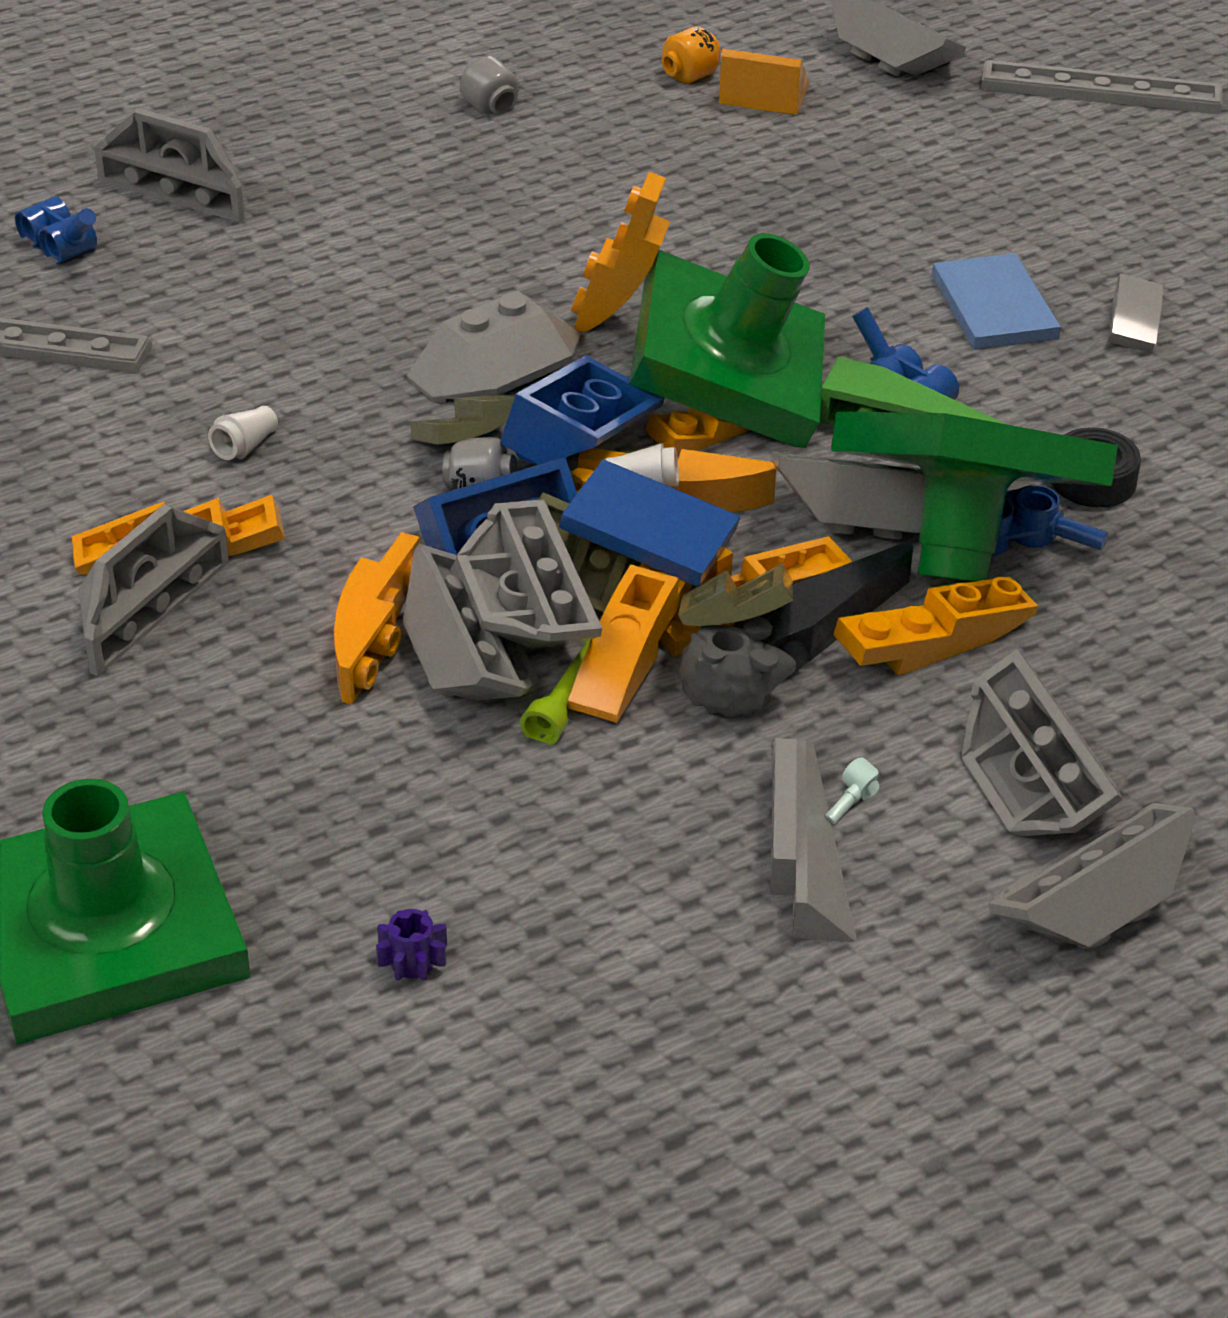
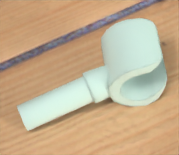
M861 757L852 761L843 773L842 780L849 788L825 814V817L833 825L841 819L853 804H856L860 799L865 801L879 791V783L876 780L879 772L865 758Z

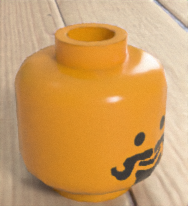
M698 26L691 27L666 39L662 49V67L675 80L691 84L715 72L721 56V48L718 40L712 33Z

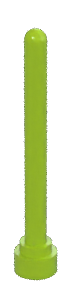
M591 640L585 642L551 694L534 700L520 719V727L526 737L551 745L558 741L568 725L566 709L568 699ZM541 733L546 735L543 738L540 737Z

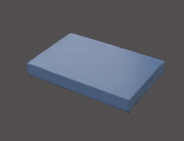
M1016 253L933 263L932 276L973 349L1059 339L1061 326Z

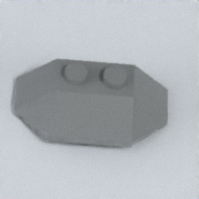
M831 0L838 36L840 39L852 44L849 52L869 62L873 56L880 59L877 67L899 77L901 71L914 76L925 73L962 56L967 48L875 0Z
M138 108L94 146L98 180L239 223L245 219L242 185L229 154L209 128Z
M517 290L443 321L408 372L407 380L433 402L446 403L447 399L500 395L571 364L580 344L581 333L555 312Z
M772 451L771 462L809 512L817 520L825 523V530L853 534L855 526L873 528L874 536L889 539H902L903 531L920 532L925 489V475L921 468Z
M545 500L494 504L487 514V519L474 531L456 556V566L481 628L528 648L578 644L601 637L602 626Z
M164 504L96 560L78 589L91 674L99 677L229 563L225 527Z
M418 544L413 554L403 624L432 689L444 696L452 697L456 695L474 701L520 697L534 690L540 681L523 646L481 628L456 566L457 555Z
M1018 649L973 680L971 691L973 702L967 718L961 758L1012 835L1033 836L1076 833L1123 800L1111 777Z
M1159 803L1150 804L1139 810L1138 814L1132 818L1117 822L1082 841L1001 890L994 899L988 902L991 913L1046 938L1076 944L1077 947L1082 949L1103 945L1109 941L1112 932L1127 923L1146 918L1151 914L1152 907L1172 895L1196 820L1193 808Z

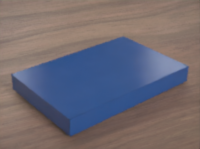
M603 459L562 513L559 528L699 587L737 530L740 516Z

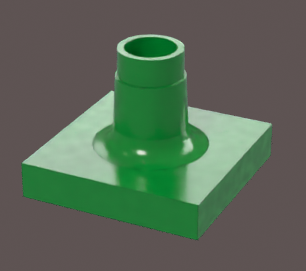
M768 233L756 234L750 238L742 255L737 258L726 276L659 250L652 267L644 279L629 385L794 447L806 448L820 423L826 314L795 302L800 293V286L810 269L809 260L803 251L792 242L780 236Z
M836 412L831 451L919 466L925 475V489L919 538L921 551L917 574L977 582L989 579L991 558L996 550L1005 495L1014 481L1112 486L1118 445L948 413Z
M101 779L72 781L56 789L45 801L42 811L44 829L0 840V992L16 1045L251 977L246 944L185 791L129 806L128 799L123 790L109 781Z

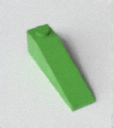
M839 356L821 388L820 422L833 426L835 424L836 412L948 413L1006 424L885 367Z

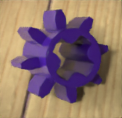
M418 909L399 910L392 916L388 925L378 924L377 965L378 967L391 965L394 970L395 980L399 981L403 977H419L424 981L427 980V973L432 970L434 965L445 967L447 964V927L445 924L433 926L429 911Z

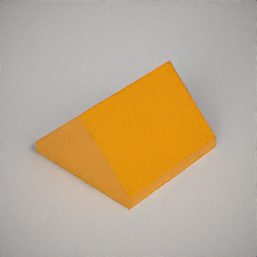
M722 49L719 104L792 115L798 114L810 84L802 60Z

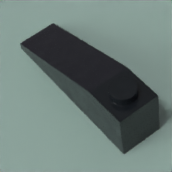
M907 541L793 584L792 602L760 615V617L768 620L773 626L771 635L761 642L770 644L789 654L796 662L795 671H797L837 640L833 633L838 618L873 612L910 582L914 547ZM751 618L735 622V626L743 627Z

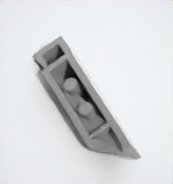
M775 738L773 739L770 894L793 896L794 939L856 941L831 822L825 817L828 807L814 744L810 741Z

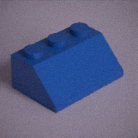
M585 355L516 393L500 443L513 450L521 460L540 465L596 447L660 408L665 398L629 385V378Z
M566 457L429 497L413 506L425 546L457 555L474 531L487 519V514L494 504L538 500L543 492L570 504L577 495V491Z

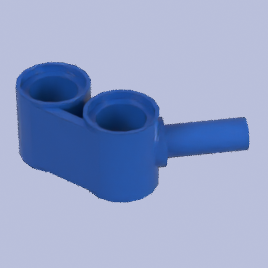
M53 196L15 213V225L20 237H27L35 243L33 247H38L44 252L45 256H52L58 260L57 265L95 249L97 246V236L93 227L96 215L91 209H82L79 213L71 216L66 204L59 197Z
M868 307L852 315L873 355L870 358L871 362L869 364L885 367L954 400L958 397L959 383L950 369L941 364H935L924 371L921 358L913 348L905 344L889 347Z
M1028 485L1006 492L996 550L992 556L1006 551L1010 539H1014L1023 546L1037 548L1049 545L1056 536L1103 550L1108 539V532L1065 518L1063 511L1059 510V495L1053 489L1042 485Z

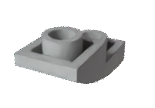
M1119 274L1110 313L1112 320L1107 342L1152 352L1156 344L1161 316L1163 284Z

